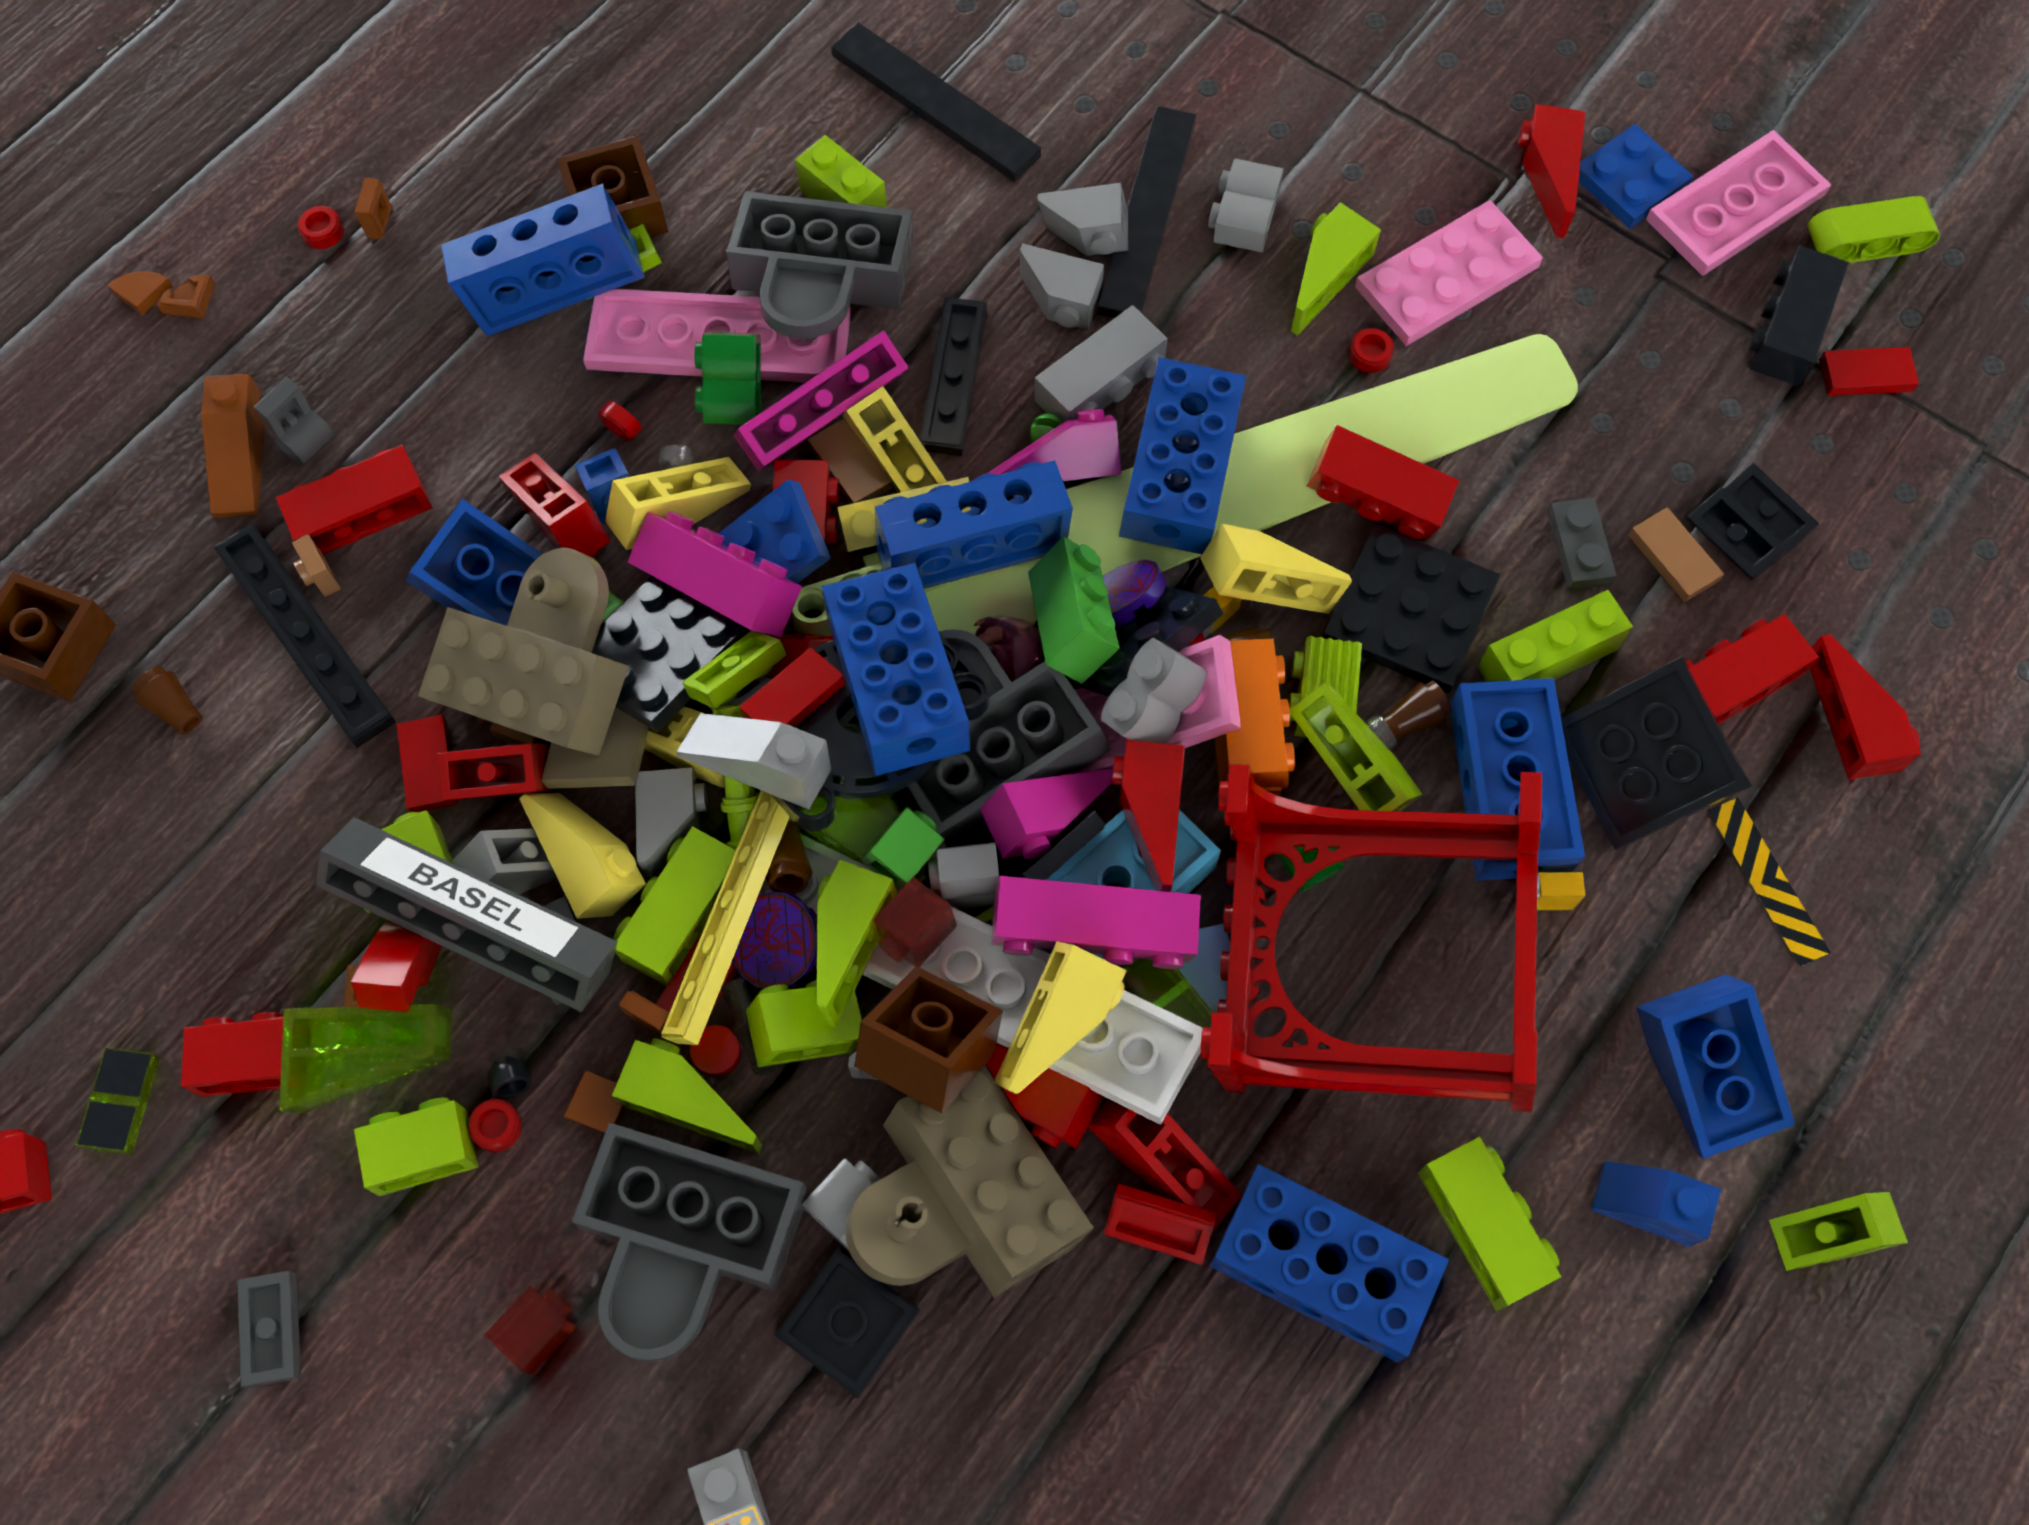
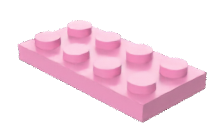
M1772 130L1650 209L1646 220L1704 276L1824 197L1831 184L1778 133Z
M1489 200L1358 276L1355 288L1404 345L1408 346L1539 268L1543 257L1498 207Z
M1218 635L1180 650L1179 653L1207 670V676L1197 698L1185 710L1181 711L1177 728L1166 744L1183 745L1187 748L1241 729L1230 641ZM1084 688L1076 689V693L1102 729L1111 749L1076 773L1111 769L1114 767L1115 756L1124 757L1126 740L1130 739L1120 735L1101 721L1102 711L1109 697Z

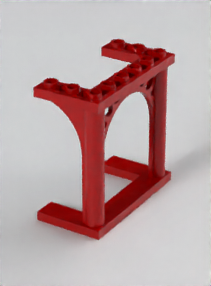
M1229 764L1228 781H1220L1219 810L1224 811L1225 825L1230 826L1231 840H1237L1236 858L1229 857L1227 863V885L1234 886L1233 904H1225L1223 919L1224 933H1231L1230 951H1222L1220 961V978L1222 981H1228L1227 998L1218 1000L1217 1012H1212L1211 1027H1203L1201 1034V1058L1207 1059L1208 1068L1212 1069L1214 1078L1219 1080L1227 1093L1246 1094L1247 1085L1510 1101L1511 1111L1532 1112L1537 1081L1535 997L1538 850L1542 813V772H1521L1518 815L1346 810L1309 805L1277 796L1255 783L1250 765ZM1294 847H1304L1305 854L1317 850L1318 855L1313 862L1304 863L1301 854ZM1329 848H1333V849H1337V850L1330 852ZM1272 854H1280L1288 858L1295 868L1293 878L1287 882H1280L1272 878L1265 870L1266 858ZM1361 856L1517 860L1512 1054L1357 1045L1334 1038L1316 1028L1291 1003L1283 989L1277 971L1275 951L1277 932L1284 911L1293 896L1310 878L1323 869L1340 861ZM1260 882L1266 888L1277 893L1276 902L1272 906L1266 907L1260 903V901H1266V896L1260 887ZM1257 919L1260 920L1265 925V927H1257ZM1260 938H1266L1270 941L1268 948L1260 950L1256 947V942ZM1255 959L1263 961L1254 968ZM1263 981L1269 983L1271 986L1270 996L1256 1002L1252 1006V1002L1260 994V988L1255 986ZM1274 1008L1284 1011L1286 1022L1277 1034L1268 1038L1259 1037L1255 1034L1254 1025L1262 1013ZM1295 1030L1303 1031L1307 1035V1045H1301L1293 1041V1048L1282 1047L1292 1038ZM1322 1044L1330 1049L1326 1050L1318 1048Z

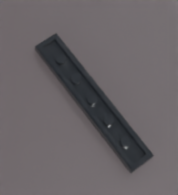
M859 22L831 46L834 58L1013 182H1016L1041 157L1040 146Z
M1159 106L1156 107L1127 206L1128 251L1114 252L1098 305L1099 315L1116 318L1132 305L1142 313L1195 127L1196 114Z
M253 523L213 547L356 748L396 723L395 719Z

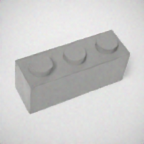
M1132 305L1035 377V402L1046 413L1058 416L1063 423L1067 420L1078 419V412L1104 409L1113 401L1116 403L1120 402L1131 392L1135 384L1145 377L1151 378L1155 375L1158 357L1165 358L1168 338Z

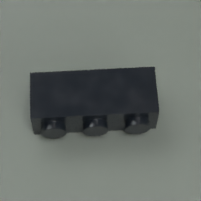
M1801 245L1798 246L1790 261L1782 259L1772 280V284L1778 286L1777 292H1770L1760 314V317L1767 320L1764 326L1759 325L1748 347V350L1755 352L1749 367L1750 370L1798 387L1815 363L1849 262Z

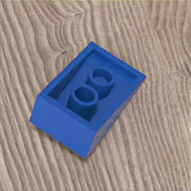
M462 499L412 567L405 581L445 608L449 607L507 626L522 579L530 565L542 553Z
M1725 974L1636 1007L1649 1052L1699 1157L1705 1159L1795 1125L1753 985Z

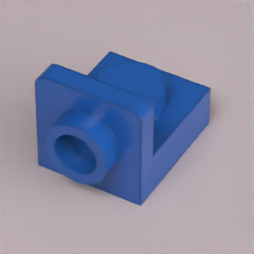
M616 448L575 464V468L602 524H606L605 519L612 481L630 477Z

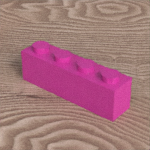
M883 330L739 427L733 436L757 471L760 472L773 463L774 460L779 459L841 417L852 406L882 386L885 387L897 379L909 367Z
M668 511L666 517L650 512L647 513L628 563L752 631L781 638L802 588L801 585L786 578L788 572L786 568L764 559L761 560L760 564L753 561L756 555L755 552L734 543H730L729 547L722 544L724 536L700 526L696 531L692 529L694 523L692 519L676 512Z
M1000 876L995 889L991 945L1003 946V952L1006 954L1032 955L1033 949L1053 950L1058 941L1075 945L1091 954L1103 955V959L1112 964L1128 965L1133 963V958L1153 960V967L1181 969L1183 968V962L1189 963L1198 955L1201 895Z

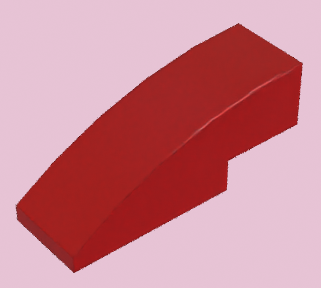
M386 920L373 937L351 981L358 1007L409 1012L418 986L428 985L442 945Z

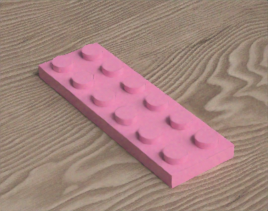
M613 289L594 296L583 362L586 370L703 377L702 369L695 367L694 360L696 342H702V334L707 332L760 334L761 380L806 383L846 356L851 308L849 305L845 319L836 329L814 340L807 341V339L799 340L798 338L788 337L773 330L762 316L760 297Z

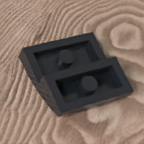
M1754 463L1725 488L1720 487L1687 516V520L1751 580L1758 577L1817 529L1819 524Z

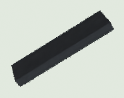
M945 297L919 437L927 452L962 456L987 315V302Z

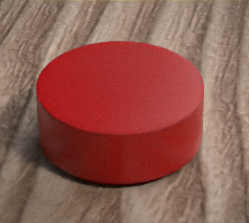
M327 206L312 207L306 210L298 220V230L308 246L315 249H327L336 245L344 234V226L337 212Z
M1375 328L1363 329L1356 333L1351 341L1349 359L1357 369L1363 372H1380L1391 361L1394 351L1393 341L1382 330Z
M608 400L598 411L600 421L611 432L625 441H633L642 430L641 424L633 415L611 400Z
M712 1025L705 1027L699 1044L690 1046V1056L693 1063L701 1073L709 1077L728 1075L738 1066L741 1059L742 1049L739 1040L730 1029L724 1026Z
M490 1099L479 1104L471 1113L468 1121L469 1135L478 1146L486 1151H504L518 1140L522 1131V1119L518 1111L508 1102L500 1099Z

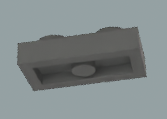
M1595 497L1551 503L1547 514L1568 590L1612 584L1617 575Z
M284 1271L237 1280L241 1387L251 1388L301 1379L296 1273Z

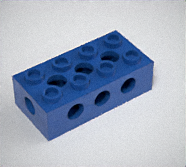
M603 184L441 245L448 284L486 336L645 278L636 240Z
M1158 357L1123 511L1119 537L1201 555L1204 553L1212 540L1246 375Z
M1053 460L1042 464L1030 462L1022 465L1015 471L999 475L993 473L983 474L972 482L953 487L951 485H941L922 495L910 498L903 496L894 497L884 502L883 505L875 506L876 551L883 571L915 563L923 588L927 589L1042 558L1063 536L1068 538L1073 507L1056 461ZM1012 495H1013V497H1014L1013 500L1008 501V500L1006 499V498H1008L1009 496H1012ZM966 507H970V511L964 513L961 511ZM926 518L927 522H924L922 524L916 523L917 521Z
M912 563L822 586L828 624L875 776L970 751L969 720L916 564Z
M1554 678L1460 683L1450 703L1452 707L1450 717L1465 814L1518 815L1521 772H1542V813L1538 850V873L1573 872L1585 858ZM1472 859L1476 881L1516 878L1517 860Z
M1258 1164L1247 1183L1209 1266L1389 1359L1399 1362L1407 1358L1411 1352L1449 1259ZM1279 1228L1286 1231L1292 1241L1291 1249L1280 1250L1274 1247L1269 1240V1229ZM1317 1252H1328L1335 1257L1338 1263L1337 1274H1327L1319 1268L1316 1261ZM1366 1275L1375 1276L1382 1281L1385 1287L1384 1299H1376L1367 1292L1364 1284Z

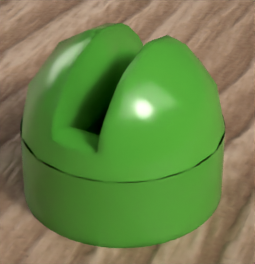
M1043 413L1036 417L1030 429L1031 443L1063 423L1061 419L1052 413Z

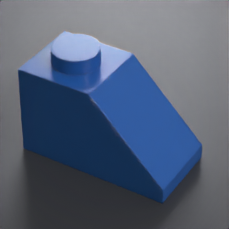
M1606 1161L1602 1167L1591 1210L1691 1247L1709 1238L1721 1189L1671 1170Z

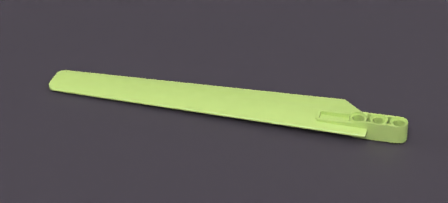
M1535 334L1235 433L1212 539L1221 524L1263 531L1331 503L1319 497L1316 490L1306 485L1324 442L1336 425L1422 464H1426L1569 405L1578 392L1576 377L1557 343L1546 335ZM1133 467L1121 471V474L1105 476L1066 489L1073 507L1068 539L1078 545L1085 544L1097 553L1101 560L1102 575L1116 567L1139 560L1154 561L1161 572L1202 556L1197 553L1119 537ZM877 552L863 556L866 566L864 568L801 588L792 610L795 632L798 634L832 635L826 616L822 586L883 571ZM1040 559L924 589L938 632L952 629L963 630L976 635L985 644H989L1037 624L1028 572ZM815 609L822 612V615L817 618H806L803 616L804 612Z

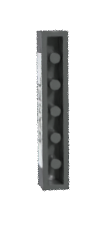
M355 817L320 850L316 886L580 1012L583 1011L609 976L617 941Z

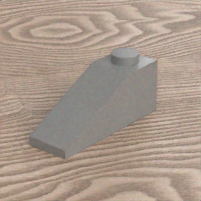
M700 713L677 750V756L806 809H810L832 770L825 739L775 721Z

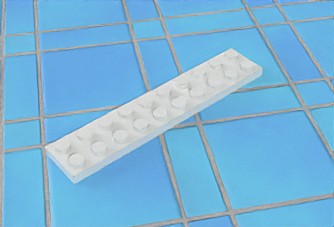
M800 834L813 873L808 880L807 887L795 895L803 899L802 901L809 908H813L816 914L820 884L827 874L832 875L839 860L873 871L870 867ZM764 880L759 894L773 891L766 880ZM908 885L898 890L900 902L863 975L893 990L918 966L1003 1010L997 1043L1009 1048L1051 954L1040 949H1033L1032 955L1006 954L1003 952V946L991 945L993 926ZM1124 990L1118 1005L1113 1010H1109L1106 1018L1049 1068L1090 1087L1092 1091L1161 1125L1201 1053V1034L1203 1028Z

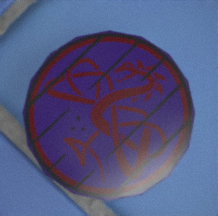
M1150 560L1132 561L1116 567L1103 575L1104 584L1108 590L1107 596L1111 614L1115 621V628L1131 622L1136 618L1133 611L1142 605L1145 606L1146 610L1151 608L1163 595L1167 581L1156 562Z
M773 891L758 895L732 959L733 965L743 979L758 988H767L780 984L787 985L789 988L801 984L809 977L807 975L811 972L812 968L817 966V914L813 908H809L802 901L803 899L793 893Z

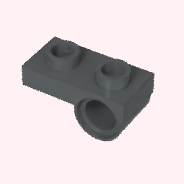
M287 377L276 386L267 389L262 394L259 402L254 406L255 411L277 448L301 466H304L335 436L330 426L311 410L300 387Z

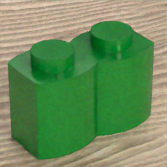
M707 332L702 334V342H696L694 351L695 367L702 369L703 386H697L695 391L696 412L703 413V423L744 425L761 413L760 334Z

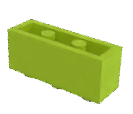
M1606 590L1490 644L1478 666V670L1486 682L1548 678L1556 680L1617 651L1633 626L1610 591Z
M693 826L685 838L679 837L668 852V864L660 876L652 877L644 887L640 898L642 903L632 918L630 916L626 917L615 932L614 940L618 942L615 952L620 960L667 986L704 930L736 850Z
M1478 1137L1426 1164L1418 1172V1175L1497 1312L1562 1276L1556 1268L1559 1266V1259L1555 1250L1545 1238L1539 1239L1529 1222L1532 1219V1214L1528 1204L1517 1191L1512 1193L1502 1175L1505 1173V1168L1500 1156L1493 1147H1486L1482 1139Z

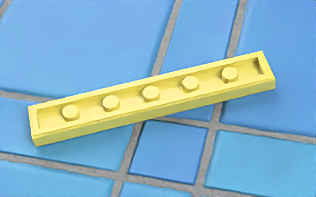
M761 790L661 1032L662 1038L675 1044H699L790 818L767 792Z

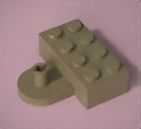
M557 548L542 554L530 565L522 579L507 626L447 607L418 696L570 749L599 756L629 668L628 665L592 653L609 598L608 581L602 567L590 556L574 549Z
M985 1065L942 1114L907 1096L897 1102L883 1124L906 1160L907 1165L867 1187L852 1206L845 1227L846 1242L852 1258L873 1279L890 1285L913 1284L925 1279L966 1254L995 1298L1074 1249L1094 1228L999 1085L994 1083L995 1080Z

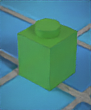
M905 808L894 818L860 860L876 873L892 878L898 891L909 884L943 842L944 838L936 833L938 827L927 815L917 810L913 813L908 808Z

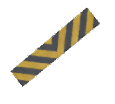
M1739 798L1707 810L1799 967L1830 954L1831 952Z

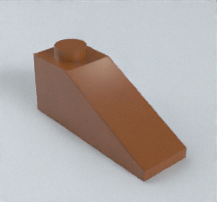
M249 374L205 376L201 419L210 513L213 518L258 516L265 426L254 409L262 393Z

